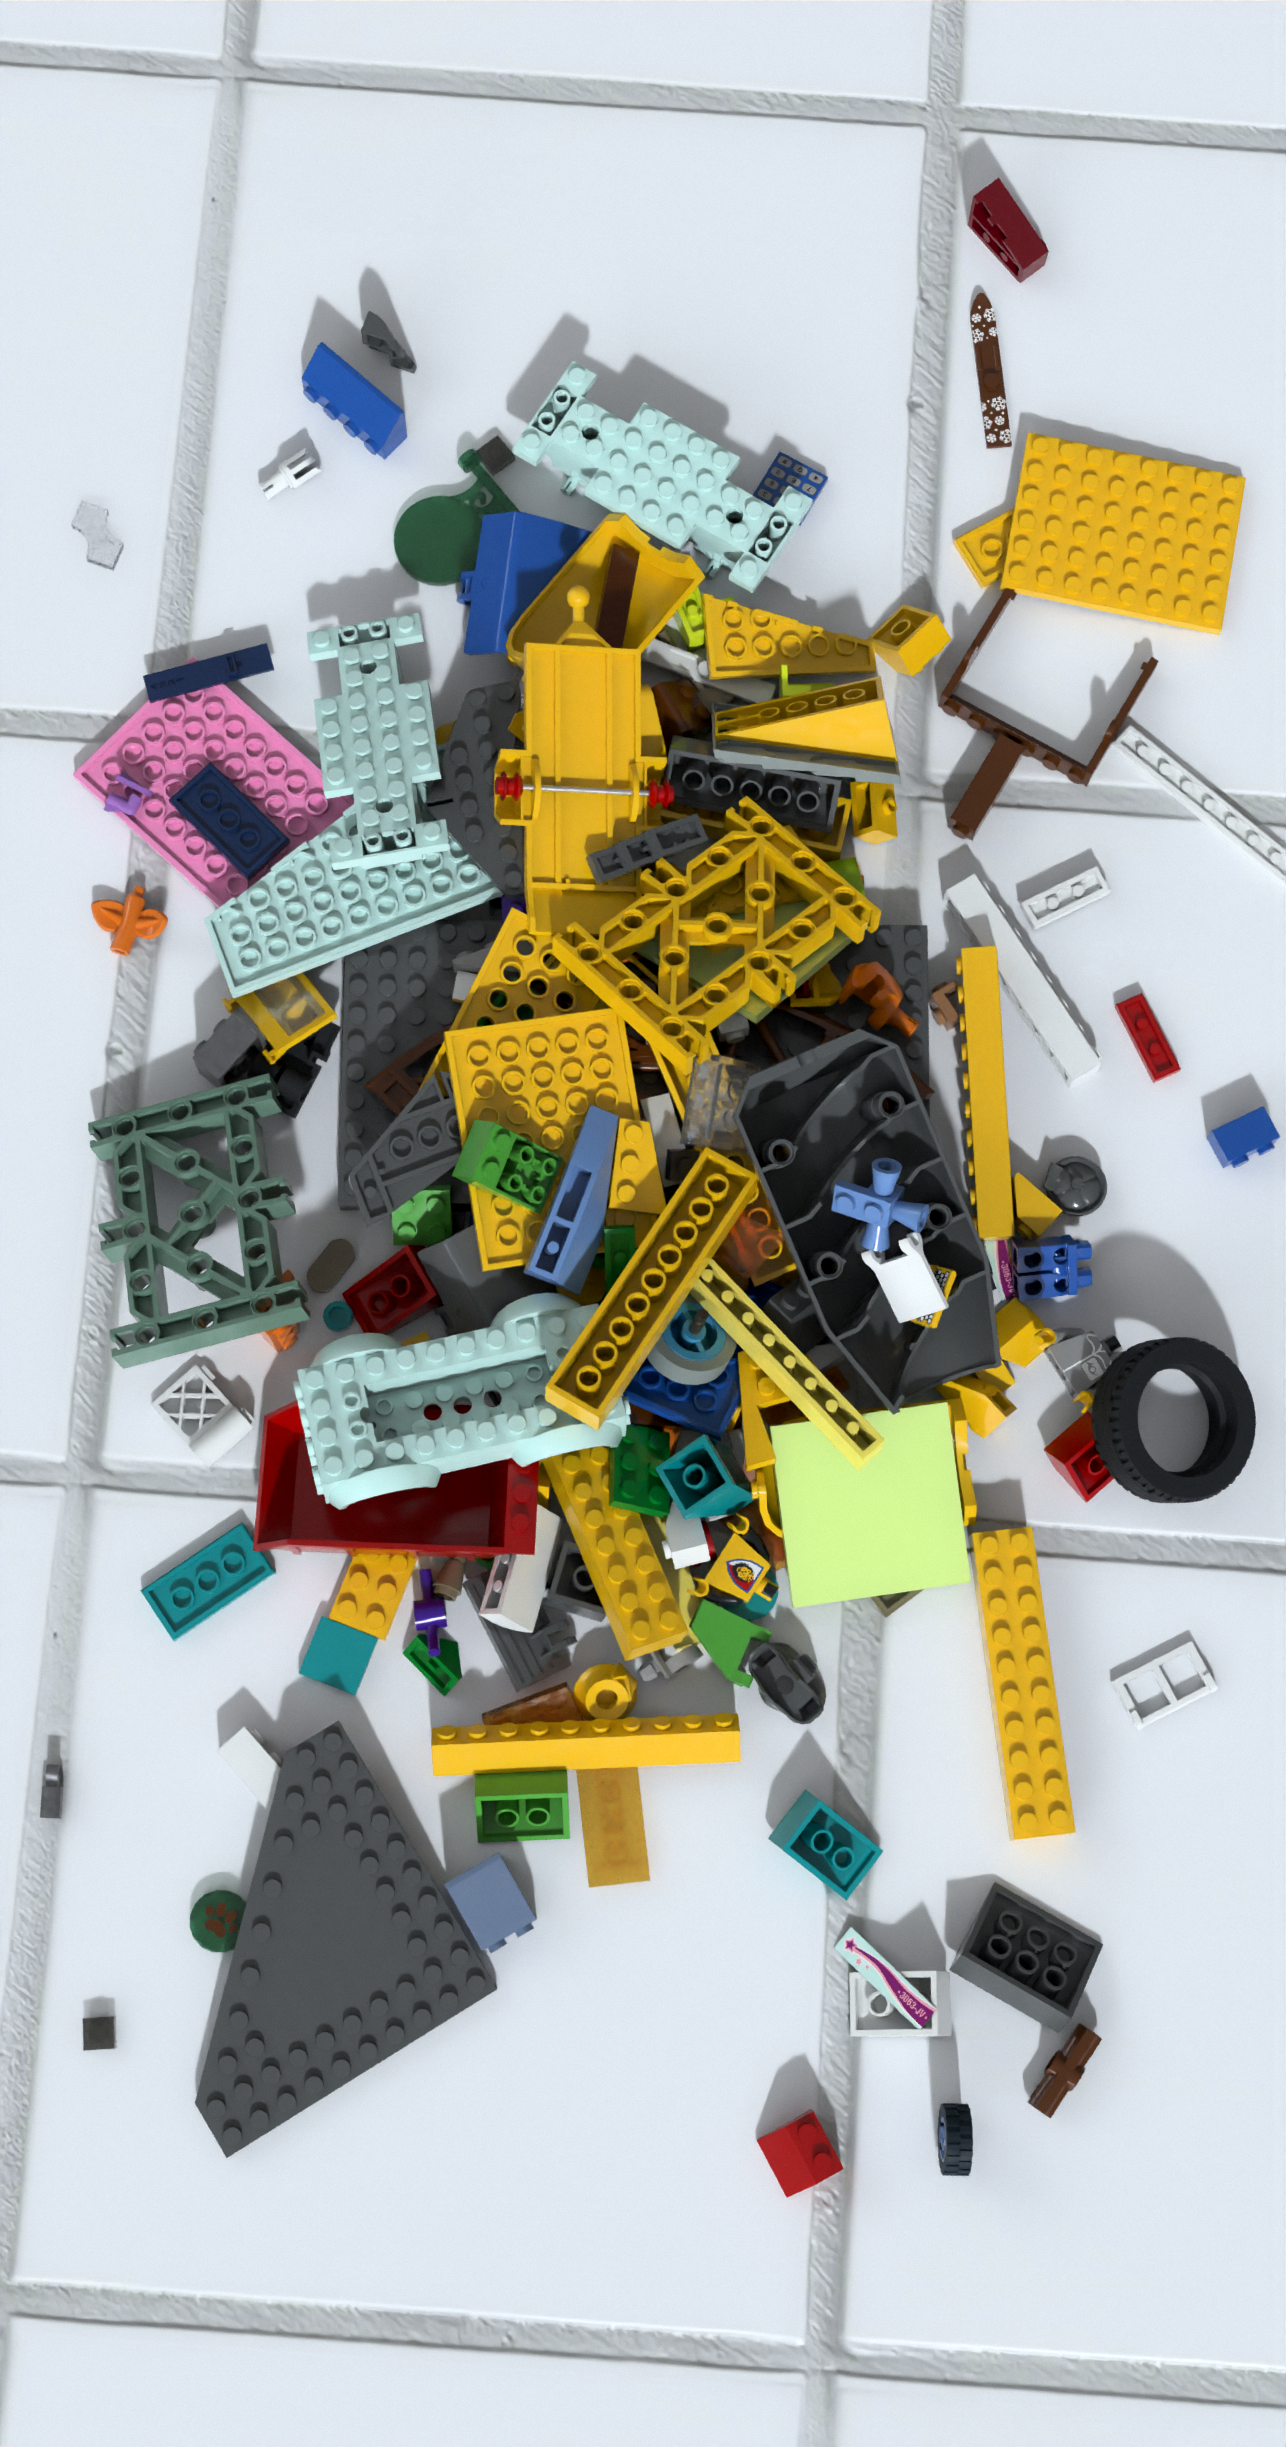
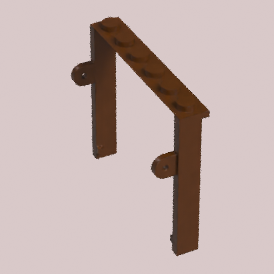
M1005 588L943 690L938 707L942 708L949 716H957L966 721L973 729L987 732L995 740H997L1000 734L1025 747L1023 756L1033 757L1042 762L1043 766L1047 769L1057 770L1066 775L1073 783L1083 784L1087 787L1154 673L1159 661L1151 657L1148 663L1143 662L1140 668L1143 670L1142 674L1115 720H1112L1102 742L1086 766L954 695L1011 600L1014 601L1017 595L1014 592L1015 589Z

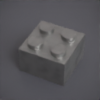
M232 1014L227 1020L224 1018L215 1026L214 1034L208 1041L203 1040L194 1050L195 1055L192 1057L199 1073L216 1088L238 1082L249 1070L255 1057L263 1051L259 1037Z

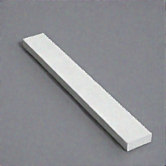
M1129 724L1114 740L1111 748L1286 889V849L1133 725Z

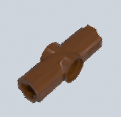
M1078 2023L1062 2049L1058 2050L1050 2059L1044 2070V2077L1036 2086L1027 2102L1051 2118L1067 2092L1072 2091L1085 2072L1084 2066L1102 2039L1090 2029Z

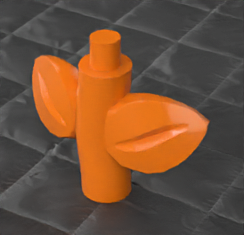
M134 886L132 894L126 895L124 905L110 899L97 900L91 904L92 914L98 926L104 931L116 933L110 946V950L114 953L129 956L137 936L147 940L156 938L167 925L168 918L160 910L152 908L144 910L146 900L143 899L145 892L143 887Z

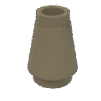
M448 1557L432 1585L434 1587L433 1594L436 1597H444L446 1601H456L457 1596L461 1595L466 1563L465 1558Z

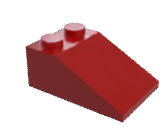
M406 1245L342 1293L364 1333L389 1335L430 1312L442 1303L417 1254L418 1251L426 1248L424 1245Z

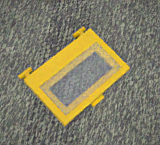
M303 973L235 999L232 998L229 1001L226 998L222 999V1003L229 1013H233L240 1006L274 1048L269 1052L267 1049L262 1051L269 1064H274L289 1048L338 1018L334 1010L324 1000L322 994L310 983Z

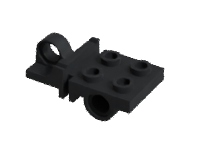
M330 1022L289 1048L274 1064H269L265 1056L260 1052L253 1060L247 1078L269 1073L279 1087L280 1096H276L281 1104L282 1112L292 1118H296L322 1068L315 1062L317 1058L327 1062L331 1054V1047L341 1027ZM266 1039L265 1043L267 1044L264 1049H267L269 1052L274 1048Z

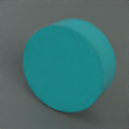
M334 1301L327 1305L323 1312L326 1326L334 1332H343L353 1323L352 1309L345 1302Z

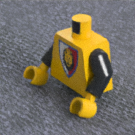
M736 1513L740 1518V1523L737 1526L730 1522L727 1523L728 1528L736 1533H733L705 1579L692 1577L693 1580L698 1582L697 1590L687 1589V1592L717 1606H739L743 1602L748 1603L754 1593L770 1602L779 1586L765 1578L771 1567L768 1563L770 1560L769 1552L760 1535L749 1525V1520L740 1513Z

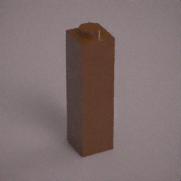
M1002 734L999 735L950 817L948 828L951 829L954 835L973 841L1021 760L1025 750L1024 746Z

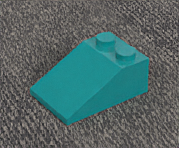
M806 1789L768 1838L845 1900L849 1898L883 1853L882 1849Z

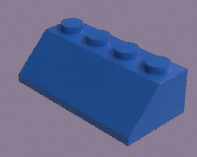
M321 342L301 377L304 395L312 403H319L329 418L340 421L350 436L360 438L370 453L373 455L378 454L385 460L407 438L404 411L326 344Z

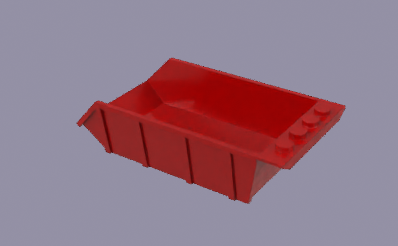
M295 1400L264 1416L253 1551L260 1552L278 1549L291 1551L297 1555H302V1552L348 1553L350 1557H358V1554L411 1556L412 1559H420V1556L467 1558L468 1561H476V1558L492 1559L497 1555L504 1554L535 1555L539 1461L526 1467H521L512 1458L447 1472L441 1474L439 1482L434 1488L421 1487L391 1492L348 1505L346 1509L339 1510L331 1505V1503L326 1504L324 1494H317L312 1473V1467L316 1466H311L305 1440L307 1438H305L298 1401ZM429 1405L424 1410L425 1418L431 1421L439 1419L442 1414L441 1408L437 1405ZM455 1405L454 1409L457 1413L465 1414L471 1410L472 1406Z

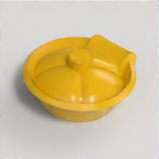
M620 1662L616 1665H595L587 1669L575 1684L573 1698L576 1709L587 1721L599 1718L607 1720L625 1719L635 1707L638 1681Z

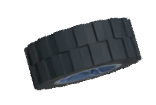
M942 2103L940 2106L938 2117V2158L942 2175L969 2176L971 2171L973 2128L971 2111L968 2104Z

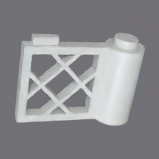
M195 1364L152 1402L151 1405L200 1460L210 1468L254 1429L251 1425L254 1418L244 1407L238 1410L213 1384L217 1378L205 1365L199 1368ZM198 1375L203 1381L202 1393H187V1383ZM208 1387L210 1388V1390H211L214 1394H212V1393H207ZM170 1398H181L179 1413H166L161 1406ZM186 1398L201 1399L200 1414L185 1413ZM207 1399H220L225 1405L216 1414H205ZM173 1419H179L178 1425ZM184 1419H200L199 1429L192 1436L188 1437L183 1431Z

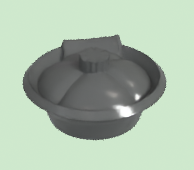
M1070 1156L1056 1163L1051 1162L1045 1183L1042 1186L1046 1190L1047 1197L1063 1210L1062 1213L1069 1216L1091 1214L1101 1206L1107 1194V1181L1101 1168L1090 1159L1080 1156Z

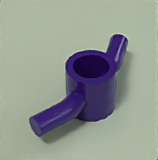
M431 1569L419 1570L423 1600L413 1601L417 1631L426 1630L428 1654L431 1657H436L440 1654L438 1628L447 1627L444 1597H434Z

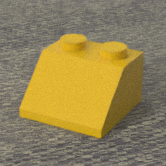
M903 604L866 640L874 642L875 653L896 672L913 677L923 670L926 663L943 650L944 646L951 641V638L937 614Z

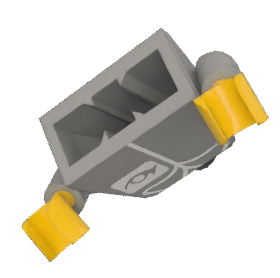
M1044 1328L1034 1334V1337L1040 1336L1044 1340L1039 1349L1043 1350L1048 1347L1045 1355L1073 1398L1072 1402H1082L1084 1409L1081 1410V1413H1085L1092 1407L1095 1391H1097V1386L1101 1381L1103 1373L1112 1364L1110 1356L1122 1350L1121 1345L1113 1334L1099 1341L1093 1331L1086 1333L1078 1328H1058L1053 1330Z

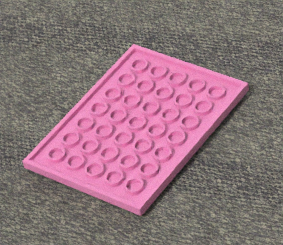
M192 657L186 664L197 662L198 660ZM225 684L150 703V700H148L73 773L74 779L104 806L111 793H115L127 800L131 793L142 798L143 801L136 814L112 813L217 908L221 907L232 897L234 899L268 874L272 866L305 841L308 843L342 817L343 812L354 804V799L349 795L326 799L321 770ZM210 762L290 839V844L249 881L169 803V799ZM123 770L139 785L152 791V797L150 798L115 780L117 775H120Z

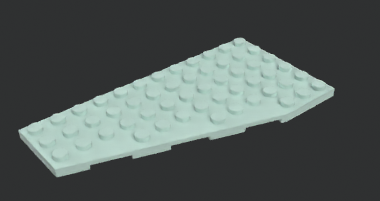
M448 742L437 746L439 763H441ZM434 780L416 783L418 804L421 811V819L424 823L436 821L428 813L426 800ZM354 803L343 812L342 817L308 843L305 841L272 866L268 874L234 899L232 897L206 917L204 921L231 995L235 999L504 894L450 836L451 850L426 854L425 859L364 869L362 865L333 870L329 839L358 835Z

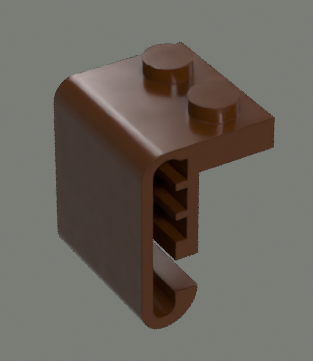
M688 679L660 682L651 688L667 754H669L673 735L689 738L691 735L709 733L712 730L710 712L702 704L696 694L695 687Z

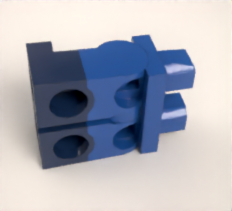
M1070 1234L1061 1235V1237L1052 1236L1032 1240H1024L1023 1237L1011 1238L1012 1289L1019 1302L1066 1294L1078 1295V1288L1092 1285L1091 1269L1089 1267L1077 1268V1260H1086L1092 1257V1247L1088 1240H1073Z

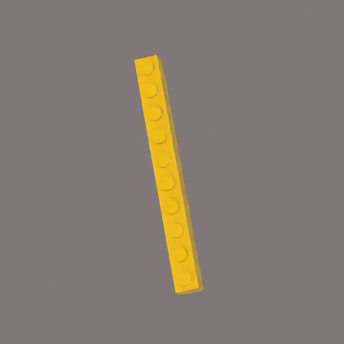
M997 947L961 948L962 957H956L957 975L963 974V985L958 986L959 1003L965 1004V1014H960L961 1032H966L967 1043H961L962 1060H968L969 1070L968 1072H963L964 1089H970V1100L965 1101L966 1118H971L972 1129L967 1130L968 1147H973L974 1158L968 1159L969 1176H975L976 1187L970 1188L971 1205H977V1216L972 1217L981 1242L1011 1240V1238H1015Z
M719 1713L717 1715L689 1714L676 1717L661 1715L654 1718L627 1717L625 1719L611 1720L599 1718L590 1721L566 1720L563 1722L547 1723L536 1721L525 1724L504 1723L502 1725L474 1724L461 1727L446 1725L432 1728L431 1738L433 1776L741 1762L738 1714Z

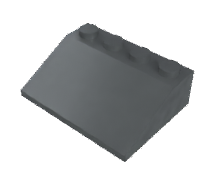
M994 1882L949 1970L1059 2033L1072 2019L1103 1944Z

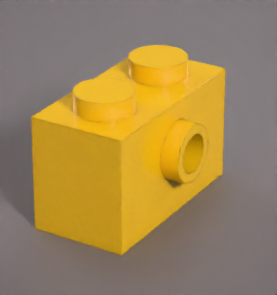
M851 782L854 837L874 845L897 838V805L895 802L894 784Z

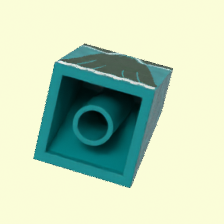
M705 1434L655 1468L684 1519L734 1514L755 1500L751 1496L750 1482L731 1449Z

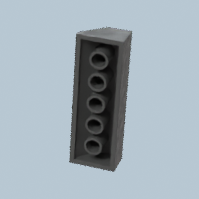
M673 735L665 773V779L669 781L670 786L674 787L673 804L726 813V810L733 807L735 813L739 815V801L748 796L780 824H789L790 826L832 833L842 777L818 776L810 771L763 769L762 765L723 763L714 756L713 742Z

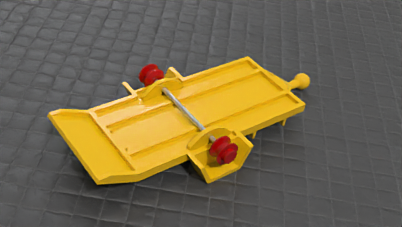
M574 586L567 593V602L573 608V623L556 644L526 642L524 645V675L521 678V681L524 682V724L522 726V731H524V750L500 749L494 768L495 819L500 825L524 826V893L529 934L556 935L561 933L563 936H568L567 927L576 921L590 935L599 937L601 926L641 898L642 893L639 889L642 868L597 885L586 857L594 852L615 846L620 841L641 835L642 831H648L649 829L664 825L661 821V804L663 809H667L669 803H673L674 787L670 786L669 781L665 779L663 784L660 785L667 764V757L641 756V649L612 648L597 632L584 622V607L590 601V594L583 586Z

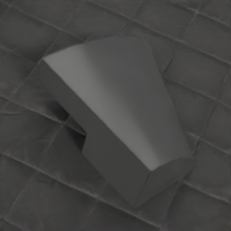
M369 311L361 328L363 344L369 345L371 349L389 354L391 366L414 374L417 369L415 363L399 344L385 322L378 315Z

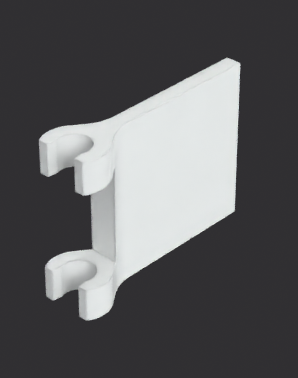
M915 1231L908 1233L906 1238L898 1241L901 1250L906 1254L885 1260V1251L867 1250L861 1253L865 1264L875 1272L899 1323L949 1307L924 1255L922 1237L920 1233Z

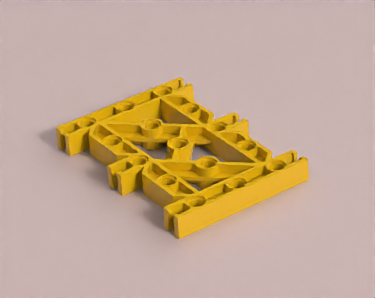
M748 796L739 801V815L735 813L733 807L726 810L724 829L728 834L687 863L685 876L678 872L663 857L656 861L654 877L651 876L652 871L649 868L641 872L639 890L644 896L601 926L599 940H596L576 921L567 927L569 932L568 942L563 939L561 933L553 936L552 955L686 1076L692 1072L695 1056L698 1057L696 1061L699 1064L704 1063L708 1059L710 1042L704 1036L747 1004L750 990L774 1009L782 1001L780 999L781 989L785 991L787 997H790L795 992L797 975L791 969L832 939L835 925L856 944L863 941L866 925L869 926L867 931L873 933L879 927L881 910ZM745 871L744 920H732L727 914L722 912H712L705 918L690 917L693 908ZM775 873L811 904L776 932H774ZM660 933L657 995L630 971L622 961ZM690 945L703 946L711 953H722L729 947L744 948V956L688 997Z

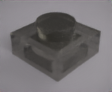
M498 435L476 451V457L493 476L515 461V455Z
M116 2016L83 2018V2051L117 2048Z

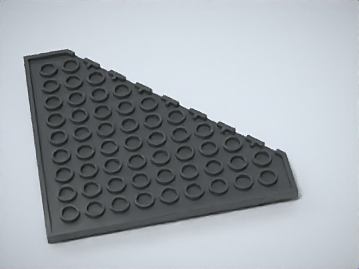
M339 1720L287 1751L280 1770L195 2100L198 2110L226 2158L497 1990L490 1975Z

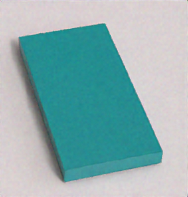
M240 1523L140 1590L174 1642L276 1573L262 1551H253L254 1539L243 1523Z

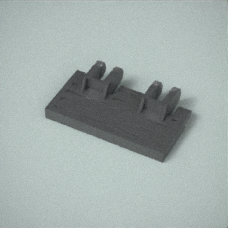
M490 1569L465 1581L462 1585L516 1692H519L571 1666L572 1663L566 1653L555 1659L553 1655L574 1645L578 1641L575 1636H569L552 1646L548 1636L563 1631L569 1624L566 1619H563L540 1630V1627L550 1623L542 1605H540L533 1633L511 1630L480 1616V1608L492 1570ZM548 1582L546 1584L545 1591H547L549 1588Z

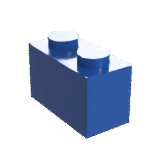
M1264 1106L1212 1130L1207 1140L1222 1168L1231 1164L1233 1168H1237L1249 1161L1248 1156L1256 1152L1261 1156L1275 1148L1274 1144L1280 1138V1135Z

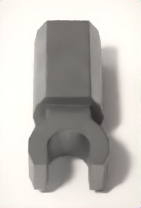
M47 1764L46 1786H42L40 1818L61 1819L64 1787H60L62 1766Z

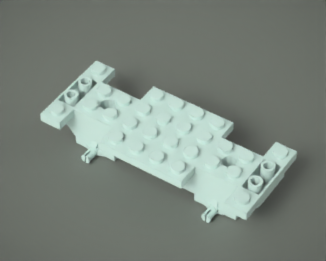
M572 361L513 446L512 453L537 467L544 455L547 454L552 460V466L564 472L568 477L560 489L564 495L566 493V496L570 497L578 484L586 486L584 489L585 496L614 513H626L636 526L677 550L681 551L687 540L693 542L694 549L705 554L710 560V563L703 571L706 578L708 576V579L713 580L720 567L730 569L732 571L729 574V580L754 593L797 530V526L811 507L813 499L788 486L775 507L761 501L728 481L740 463L739 456L645 402L630 423L625 422L584 398L597 380V374ZM594 435L596 436V438L589 440L586 439L585 436ZM730 518H737L741 522L733 524L728 520Z
M419 612L307 632L311 662L338 657L342 695L314 699L324 795L326 799L354 795L358 835L329 839L333 870L362 865L364 869L425 859L426 854L451 850L446 819L424 823L421 819V811L418 804L416 783L442 779L428 679L404 683V675L397 647L424 642Z

